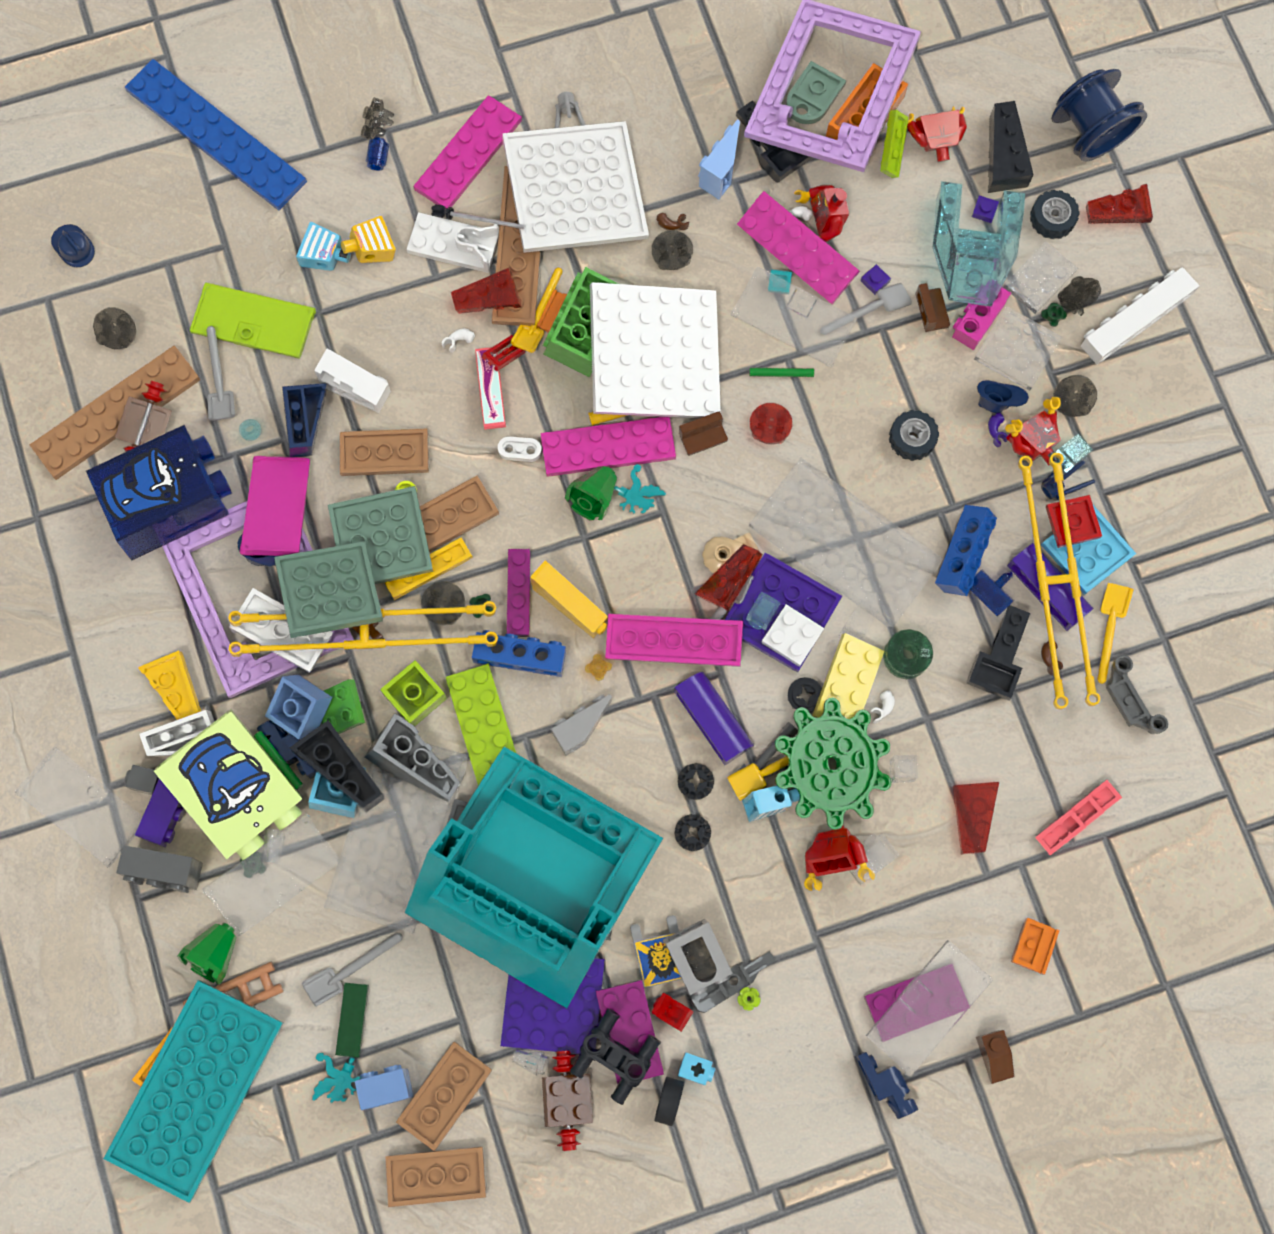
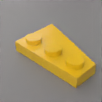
M178 650L138 667L141 673L150 681L149 683L153 689L162 697V701L177 720L201 712L181 651Z

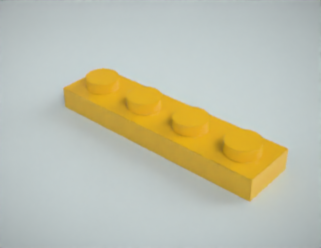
M462 537L430 554L434 572L384 582L393 599L396 600L472 559L473 557Z

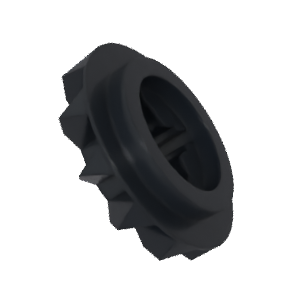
M807 677L799 678L788 689V701L793 709L796 710L803 707L811 713L816 707L822 687L814 679ZM803 688L806 693L812 694L808 698V704L804 698H797L802 694Z
M694 763L686 765L680 771L678 787L685 797L699 800L711 793L714 786V777L705 765ZM695 772H697L700 780L706 781L699 783L697 791H695L693 783L686 781L693 779Z
M689 814L682 817L676 824L674 831L675 839L685 850H701L710 841V825L700 815ZM687 824L693 829L701 827L697 832L699 841L694 836L685 839L689 833Z

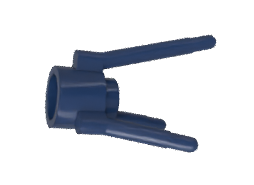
M1063 460V463L1061 464L1062 468L1066 464L1065 460ZM1080 461L1063 475V479H1067L1085 464V461ZM1053 471L1047 479L1042 481L1041 489L1049 499L1055 498L1059 500L1057 482H1055ZM1093 479L1064 490V496L1094 484L1095 480Z

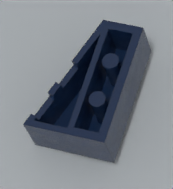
M327 383L282 386L290 457L312 456L326 397Z

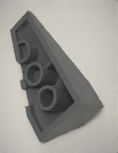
M394 714L377 736L364 758L382 770L449 802L460 784L459 780L446 764L436 757L432 752V747L422 740L418 735L419 731L412 724Z

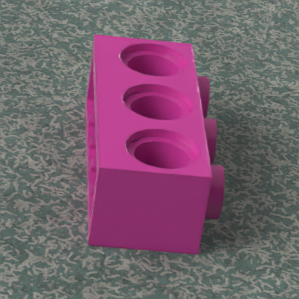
M991 280L985 286L981 285L975 294L976 300L974 302L970 301L964 310L966 315L963 319L959 317L953 326L955 332L952 338L975 350L1008 301L1011 292ZM987 296H992L995 300H990ZM976 312H981L984 316H978ZM964 328H969V329H971V330L973 331V333H969V332L965 331Z

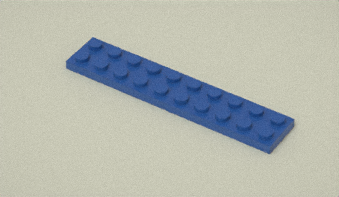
M154 59L125 86L128 93L278 211L307 183L306 178Z

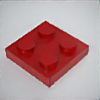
M1090 495L1065 500L1072 545L1100 539L1102 533ZM1060 502L1047 504L1045 508L1057 547H1065L1066 540Z

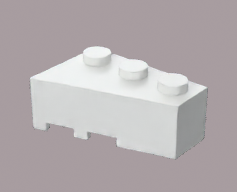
M326 349L314 370L320 384L327 383V390L377 413L380 412L391 392L387 380L369 373L329 349Z
M204 710L139 734L146 755L171 756L210 726L214 719L211 711Z

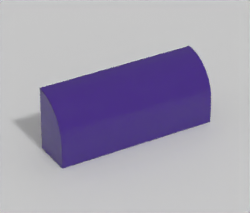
M1032 543L1015 556L1007 566L1043 605L1036 570L1035 545ZM1041 552L1042 560L1045 563L1046 576L1062 575ZM1071 584L1048 585L1050 613L1066 631H1069L1078 623ZM1081 595L1080 601L1084 618L1094 608Z
M704 672L691 676L674 688V693L724 766L754 747V744Z

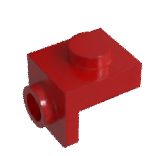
M662 993L661 997L657 998L652 1010L653 1015L680 1032L683 1031L694 1012L666 993Z

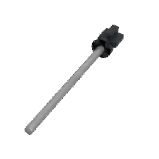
M437 204L431 207V215L443 218L446 215V219L451 220L455 216L525 229V225L457 213L454 212L452 207L446 209L445 206Z

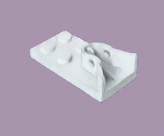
M418 212L407 246V253L489 273L498 244L499 226L494 224V226L481 228Z
M252 588L239 610L241 614H286L283 604ZM235 616L233 621H238L240 617ZM261 620L259 622L242 623L240 626H233L231 624L229 626L233 633L236 634L237 632L251 641L260 644V646L328 643L333 635L332 631L290 638L287 620ZM324 649L271 652L310 673Z

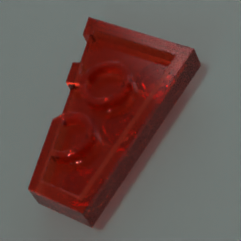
M1140 185V188L1135 190L1127 189L1115 196L1110 194L1088 201L1086 204L1088 224L1151 223L1153 214L1148 185Z
M509 268L451 292L455 310L459 314L481 312L484 309L492 308L496 310H502L504 307L522 308L513 275Z
M743 544L705 582L695 595L719 608L729 611L763 554L759 550Z
M999 782L953 786L961 855L986 852Z

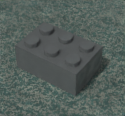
M123 845L116 874L123 876L124 881L132 884L143 885L144 881H146L147 885L155 888L166 889V886L169 885V888L174 889V891L189 893V889L197 890L203 863L193 857Z

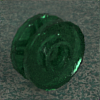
M912 629L901 630L894 634L886 644L883 654L884 664L889 672L897 678L914 679L923 674L931 664L933 648L929 639L921 632ZM903 651H910L913 655V658H906L903 654Z

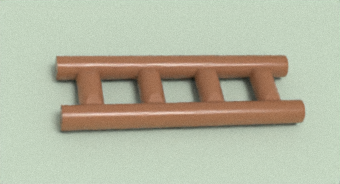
M272 962L214 987L224 993L238 987L242 1002L250 1006H254L284 992L280 983L275 986L272 984L268 974L275 970ZM260 977L264 991L251 996L246 983Z

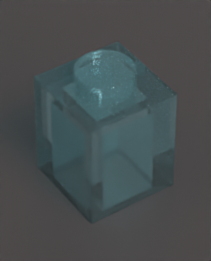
M1077 434L1061 446L1056 453L1063 455L1064 460L1061 465L1062 469L1067 472L1084 460L1093 449Z
M761 591L750 609L746 620L749 621L752 627L758 630L762 628L766 631L781 602Z

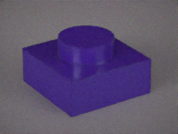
M979 195L972 217L992 223L999 201Z
M876 264L861 277L860 281L876 295L878 290L883 289L890 283L891 278Z

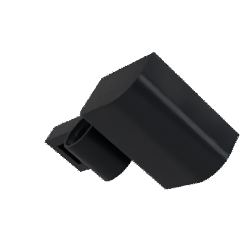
M753 100L736 111V117L745 127H747L756 107ZM751 139L756 146H762L766 150L760 154L759 163L776 183H779L812 159V157Z
M1011 605L1007 607L1000 629L995 636L991 653L989 655L980 651L977 654L967 679L968 685L1009 701L1012 699L1023 669L1012 663L1031 613Z

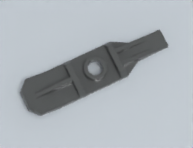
M769 951L753 962H740L730 968L733 974L729 975L725 982L721 984L713 983L707 986V990L699 995H694L693 993L690 1001L696 1011L705 1013L741 989L752 984L759 971L776 960ZM731 976L737 977L738 983L736 985L729 983Z

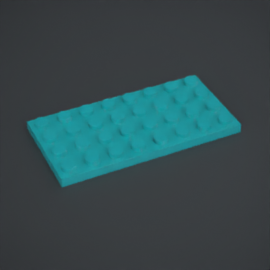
M198 980L103 1159L188 1203L192 1202L284 1023Z

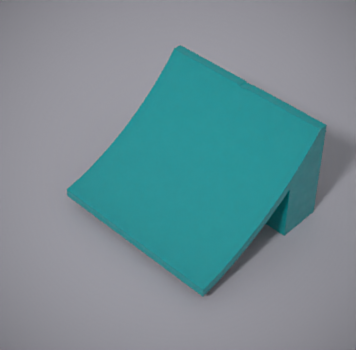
M503 747L458 820L455 821L451 818L428 850L405 914L568 1008L663 838L508 748Z

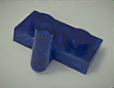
M983 569L975 575L974 583L970 590L997 617L1015 601L1002 589L1013 578L1012 572L1007 571L1003 573L996 581Z

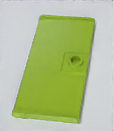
M205 282L190 327V333L207 337V327L213 326L218 340L300 359L316 308Z

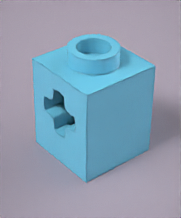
M685 1052L677 1076L706 1085L707 1081H712L715 1068L712 1067V1061ZM697 1063H700V1067L704 1072L695 1077L693 1076L694 1071L691 1070V1066H696Z

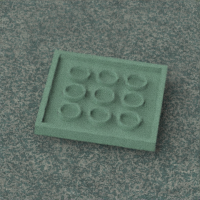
M415 486L328 505L335 545L341 546L365 541L375 584L434 572Z
M365 541L274 557L290 638L383 621Z

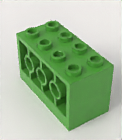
M585 267L583 273H577L542 346L546 347L543 355L590 377L592 374L590 284L619 283Z

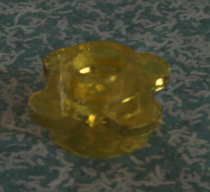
M599 654L594 655L591 663L585 666V671L591 673L597 681H602L607 671L612 669V664L604 661Z

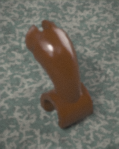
M660 213L656 218L658 225L666 230L680 229L684 231L688 229L690 223L681 222L686 219L685 214H680L677 221L670 220L666 213Z
M1047 641L1041 648V657L1047 666V672L1054 676L1049 641ZM1058 661L1059 670L1063 669V664Z

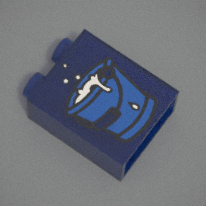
M185 425L86 470L113 535L131 561L229 515V511L222 498L233 494L221 469L211 474L206 465L216 459L215 454L204 435L194 440Z

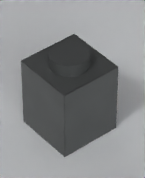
M132 765L131 770H128L125 776V787L132 791L152 795L159 777L153 769Z

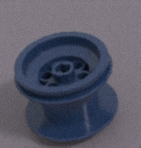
M1100 69L1087 74L1072 84L1059 97L1056 103L1057 107L1051 117L1052 122L1064 123L1072 120L1082 135L1077 141L1073 152L1083 162L1097 159L1118 147L1131 137L1147 118V112L1144 110L1142 102L1123 105L1113 89L1120 81L1122 75L1119 69H1109L1106 71Z

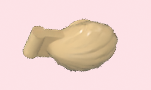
M746 533L734 540L720 536L712 538L705 544L702 556L705 567L711 573L726 576L733 573L735 566H740L741 558L755 553L759 549L750 533Z

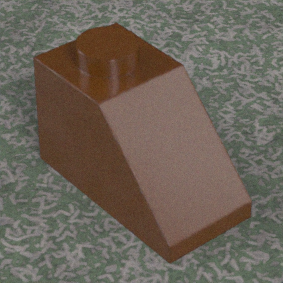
M998 1030L976 1037L991 1084L1013 1078L1012 1052L1005 1031Z

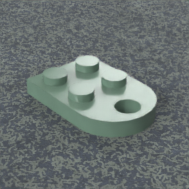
M810 61L787 96L786 105L793 108L791 118L801 124H813L820 121L844 88L846 80ZM799 108H803L807 111V113L804 115H800L797 113L796 110Z

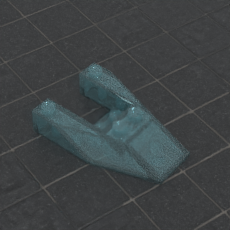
M941 181L936 198L932 248L948 299L950 301L992 307L1017 258L1024 215L1025 193L1004 190L998 207L997 234L960 229L962 184Z

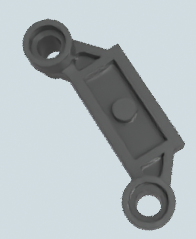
M1126 655L1117 657L1111 667L1110 685L1106 689L1129 727L1134 725L1146 730L1150 734L1164 732L1169 724L1167 718L1160 714L1150 715L1127 676L1128 672L1133 668L1132 659Z

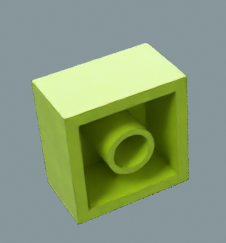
M416 660L380 689L384 697L398 713L414 727L447 700L445 693Z

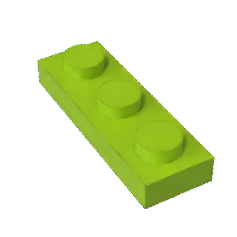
M891 110L889 113L880 168L882 173L891 178H899L909 118L898 110Z

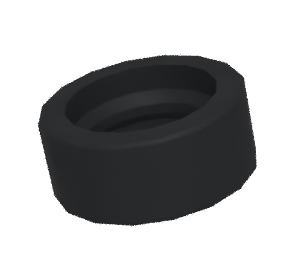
M670 1077L665 1078L655 1114V1122L673 1126L684 1088V1081Z

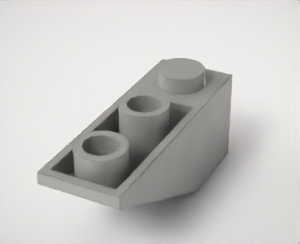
M610 694L606 697L604 695L597 697L592 701L593 704L587 708L582 706L573 712L574 716L567 720L562 718L553 724L552 734L565 756L587 743L612 702Z

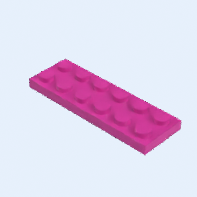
M488 95L414 184V190L437 205H443L446 209L452 207L503 145V133H513L521 123L522 116Z
M765 191L759 195L737 223L740 228L832 305L860 272Z
M670 417L541 433L547 477L592 471L599 466L616 468L676 460Z
M608 614L605 659L741 667L743 621Z

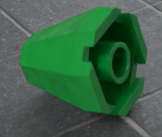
M599 466L571 482L567 487L565 499L567 502L571 500L573 511L587 520L592 521L596 517H598V520H603L609 508L617 476L610 467Z
M222 923V925L214 924L183 947L177 957L185 966L189 962L191 964L190 970L211 983L216 982V984L220 985L226 976L237 937L233 933L235 930L226 923Z

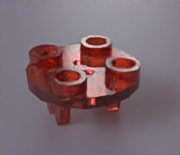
M765 403L758 406L752 412L749 420L752 437L765 444L783 443L790 435L793 427L789 411L776 403Z

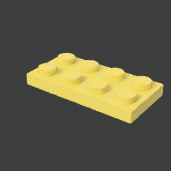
M842 634L812 716L815 718L821 717L825 701L832 697L839 701L841 714L847 719L853 718L857 711L864 710L884 651L851 635Z

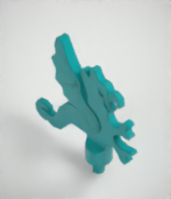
M636 464L631 471L630 477L633 485L630 490L623 486L621 488L614 487V490L618 491V495L626 499V502L620 503L619 506H622V510H624L630 504L631 509L629 512H633V514L636 512L634 510L636 505L639 506V509L643 508V511L640 512L642 514L646 513V510H649L650 507L655 506L652 504L654 499H645L643 496L650 498L666 495L663 490H660L659 486L654 487L650 484L641 488L640 479L635 474L641 471L639 464Z
M318 1053L316 1060L326 1061L327 1074L332 1078H325L323 1081H319L318 1086L314 1088L315 1093L312 1096V1100H317L335 1086L334 1090L327 1095L328 1099L331 1098L330 1103L340 1100L345 1102L348 1099L343 1098V1095L346 1094L345 1090L349 1088L351 1095H354V1091L357 1090L352 1087L351 1083L361 1079L360 1076L354 1079L351 1078L355 1067L352 1065L355 1058L350 1057L349 1062H345L340 1071L334 1068L332 1058L324 1055V1053Z

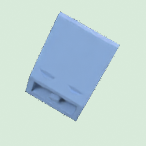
M739 120L733 126L729 125L721 141L717 140L710 155L704 156L699 164V167H701L698 175L699 187L718 200L732 182Z

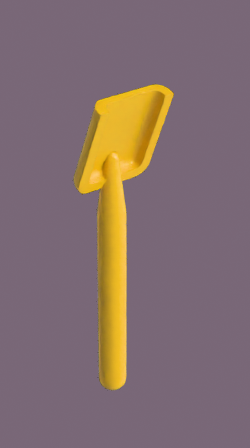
M555 268L536 309L535 325H519L511 340L513 346L530 353L535 352L544 335V331L537 328V324L562 275L561 268Z
M1109 582L1107 583L1100 608L1103 614L1109 615L1097 678L1100 684H1104L1107 680L1116 617H1126L1134 591L1133 588Z
M785 756L762 770H759L758 766L752 763L727 777L739 801L746 798L753 791L764 789L767 785L764 776L788 766V758Z

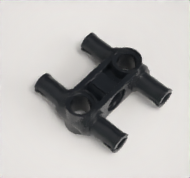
M607 1008L599 1024L591 1028L580 1046L579 1051L581 1053L570 1069V1072L582 1079L592 1061L601 1063L620 1076L621 1081L610 1097L615 1102L623 1105L633 1087L639 1086L651 1066L650 1059L661 1044V1041L648 1034L638 1052L630 1050L611 1037L610 1032L620 1018V1015ZM592 1037L598 1038L601 1041V1047L593 1049L589 1045V1039ZM632 1064H638L642 1068V1073L633 1075L629 1067Z

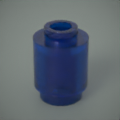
M375 137L368 142L366 162L367 167L371 170L382 171L387 164L389 144L385 139Z

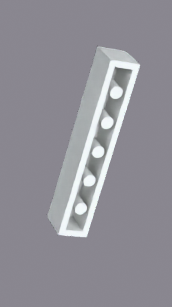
M1183 267L1176 272L1174 270L1170 271L1163 278V282H1155L1148 289V293L1145 295L1139 294L1132 300L1133 304L1128 307L1124 305L1116 312L1115 317L1112 319L1110 317L1106 318L1100 324V328L1096 331L1093 328L1084 335L1085 340L1081 347L1096 365L1195 293L1199 285Z

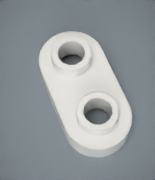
M505 437L498 443L499 455L505 460L534 462L540 458L542 453L540 443L532 438ZM508 447L513 449V451L510 453L506 452L505 450ZM529 449H533L535 451L533 454L527 453Z

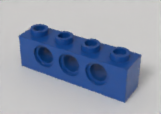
M964 506L935 584L944 593L968 596L969 590L973 586L977 569L981 565L984 551L988 547L990 535L996 526L997 517L988 507Z
M483 630L482 633L476 632V635H485L490 631ZM513 634L497 635L496 645L504 647L500 653H493L491 651L493 647H488L486 644H474L472 653L473 663L562 677L566 646H562L561 642L549 641V643H543L533 637H528L527 640L518 639V636ZM489 636L487 637V640L489 642L495 641V638ZM522 648L526 653L522 657H517L514 655V651ZM539 652H546L548 657L540 661L536 658V655Z

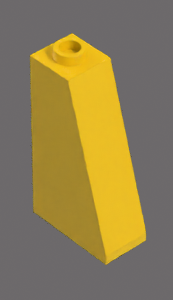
M544 561L531 575L532 589L592 638L597 634H603L607 629L608 616L547 561Z

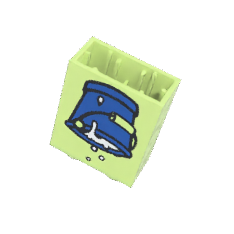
M232 709L159 764L154 770L160 780L226 859L235 852L242 860L246 859L265 843L259 835L260 832L273 822L279 830H282L302 814L301 810L296 806L302 800L301 794L292 786Z

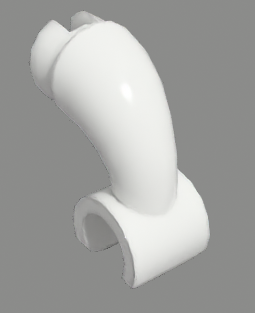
M799 206L789 211L793 216L803 218L805 221H808L813 213L812 210L805 206Z
M465 328L456 330L449 337L443 339V349L447 344H452L449 351L453 353L456 349L455 342L457 340H465L467 343H471L475 337L474 332Z
M889 690L880 695L883 701L882 708L876 707L869 712L870 715L877 713L879 718L873 721L874 724L880 722L894 707L895 699Z

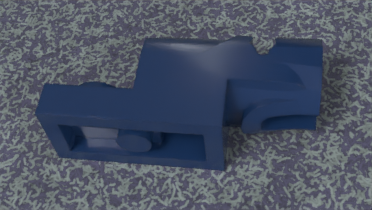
M271 720L257 727V731H262L289 766L299 761L296 766L301 775L304 776L306 774L310 779L315 777L316 771L297 757L289 748L300 739L291 734L288 735L283 728Z
M863 1052L855 1056L876 1101L887 1098L888 1101L886 1102L897 1119L919 1110L914 1099L904 1100L905 1095L910 1092V1089L900 1070L895 1066H890L876 1073L875 1069L878 1066L872 1055L868 1056L867 1052Z

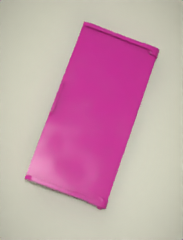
M253 457L240 547L241 555L283 556L300 552L310 469L309 458Z

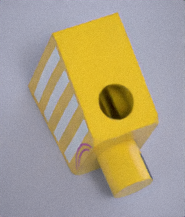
M382 216L354 225L351 228L350 239L341 241L343 253L355 252L360 263L393 261L396 251Z

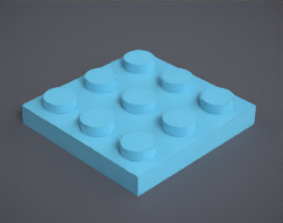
M1094 505L1102 537L1072 545L1073 555L1076 558L1080 590L1084 595L1136 555L1135 551ZM1053 534L1041 546L1066 574H1069L1067 547L1058 548Z

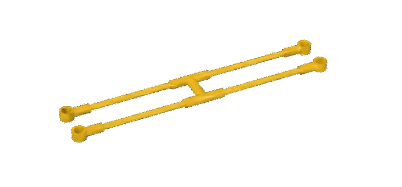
M1053 453L1049 458V464L1053 467L1054 479L1057 482L1068 553L1069 574L1046 576L1031 487L1033 482L1030 468L1033 461L1029 456H1023L1018 462V467L1022 470L1023 482L1027 491L1037 558V577L1040 597L1044 606L1055 689L1053 705L1056 709L1062 710L1068 705V698L1064 696L1062 679H1060L1049 607L1048 585L1071 584L1086 671V704L1096 706L1100 702V695L1096 693L1094 676L1091 673L1080 601L1079 576L1076 558L1073 555L1062 481L1064 479L1061 464L1064 458L1060 453ZM1057 457L1060 460V462L1055 463L1053 461V458ZM1022 461H1027L1029 466H1023ZM1090 695L1095 696V703H1092L1089 700ZM1063 699L1064 706L1058 705L1057 700Z
M487 601L484 605H467L466 607L401 610H384L383 608L381 613L383 618L392 615L444 613L484 614L487 617H491L496 612V605L491 601ZM491 606L493 611L488 612L485 608ZM232 611L228 616L229 622L233 626H240L242 623L259 622L261 620H287L286 614L259 615V613L241 614L239 611ZM234 616L240 617L238 621H232ZM369 624L359 626L360 640H346L337 643L262 646L260 644L242 645L235 641L229 645V652L233 657H240L242 654L260 653V651L344 648V650L454 643H468L469 645L486 644L488 647H493L497 644L498 636L495 632L490 631L485 635H471L462 638L369 639ZM492 636L495 638V641L489 642L487 637ZM234 647H240V650L235 653L232 651Z

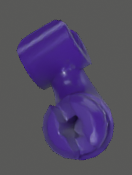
M1001 413L992 415L988 422V430L996 447L1001 446L998 438H1002L1004 442H1007L1006 437L1008 436L1004 432H998L1000 424L1005 420Z

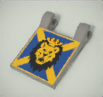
M673 915L666 918L669 934L642 939L639 924L630 926L644 988L682 980L663 942V939L679 932L677 919Z

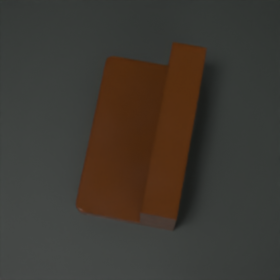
M927 283L919 284L915 295L925 332L949 328L950 321L941 288L929 290Z
M720 411L679 426L678 434L688 456L728 441L722 426L723 417Z

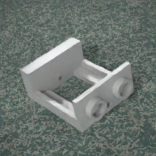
M703 919L663 939L686 986L685 989L690 995L693 993L694 995H699L707 990V986L713 983L721 984L728 979L729 975L733 974L707 920ZM702 936L714 961L716 972L698 980L694 976L681 946Z

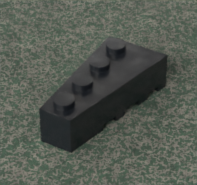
M1015 101L995 103L989 118L988 193L1028 187L1034 175Z
M329 720L289 747L297 757L366 813L385 799L383 793Z

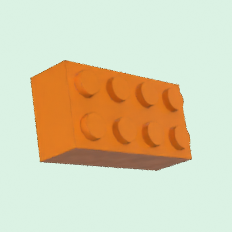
M874 63L828 124L826 137L838 140L839 130L843 122L859 127L883 68ZM903 80L890 111L896 110L905 98L908 83ZM888 113V116H887V118H886V120H885L884 125L886 124V122H887L888 119H889V113Z

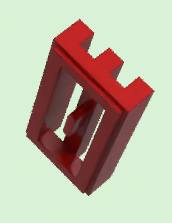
M510 335L483 353L482 359L484 361L488 359V364L490 366L494 365L495 371H499L525 354V350L518 349V347L512 345L504 349L497 356H492L511 344L513 335Z

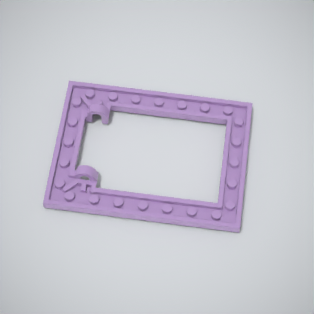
M802 0L745 129L744 137L864 172L917 46L921 31L819 2ZM815 25L892 47L859 127L843 122L839 130L838 140L787 126L788 117L791 118L793 108L781 104Z
M247 501L160 539L164 552L229 698L298 668L297 665L273 652L255 660L252 653L242 654L240 657L231 656L229 652V645L231 643L191 552L242 530L244 528ZM303 528L299 553L312 551ZM349 628L332 631L333 635L328 643L351 641L354 639ZM247 641L241 643L242 645H248ZM236 646L232 651L236 653L240 650V647ZM339 648L324 649L320 657Z

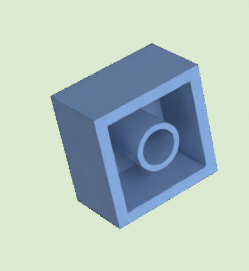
M300 675L283 676L265 717L297 739H302L320 726L332 697Z
M401 1065L384 1068V1073L379 1075L378 1071L361 1074V1079L355 1081L361 1110H368L414 1097L408 1068H401Z

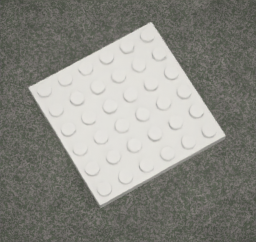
M626 121L503 133L502 140L518 224L525 225V229H519L524 253L648 239L649 233Z
M608 283L590 284L593 414L702 418L720 411L716 291Z

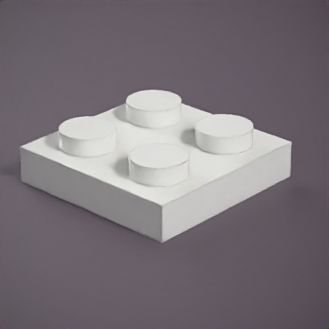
M785 605L762 640V644L800 667L824 628L788 605Z

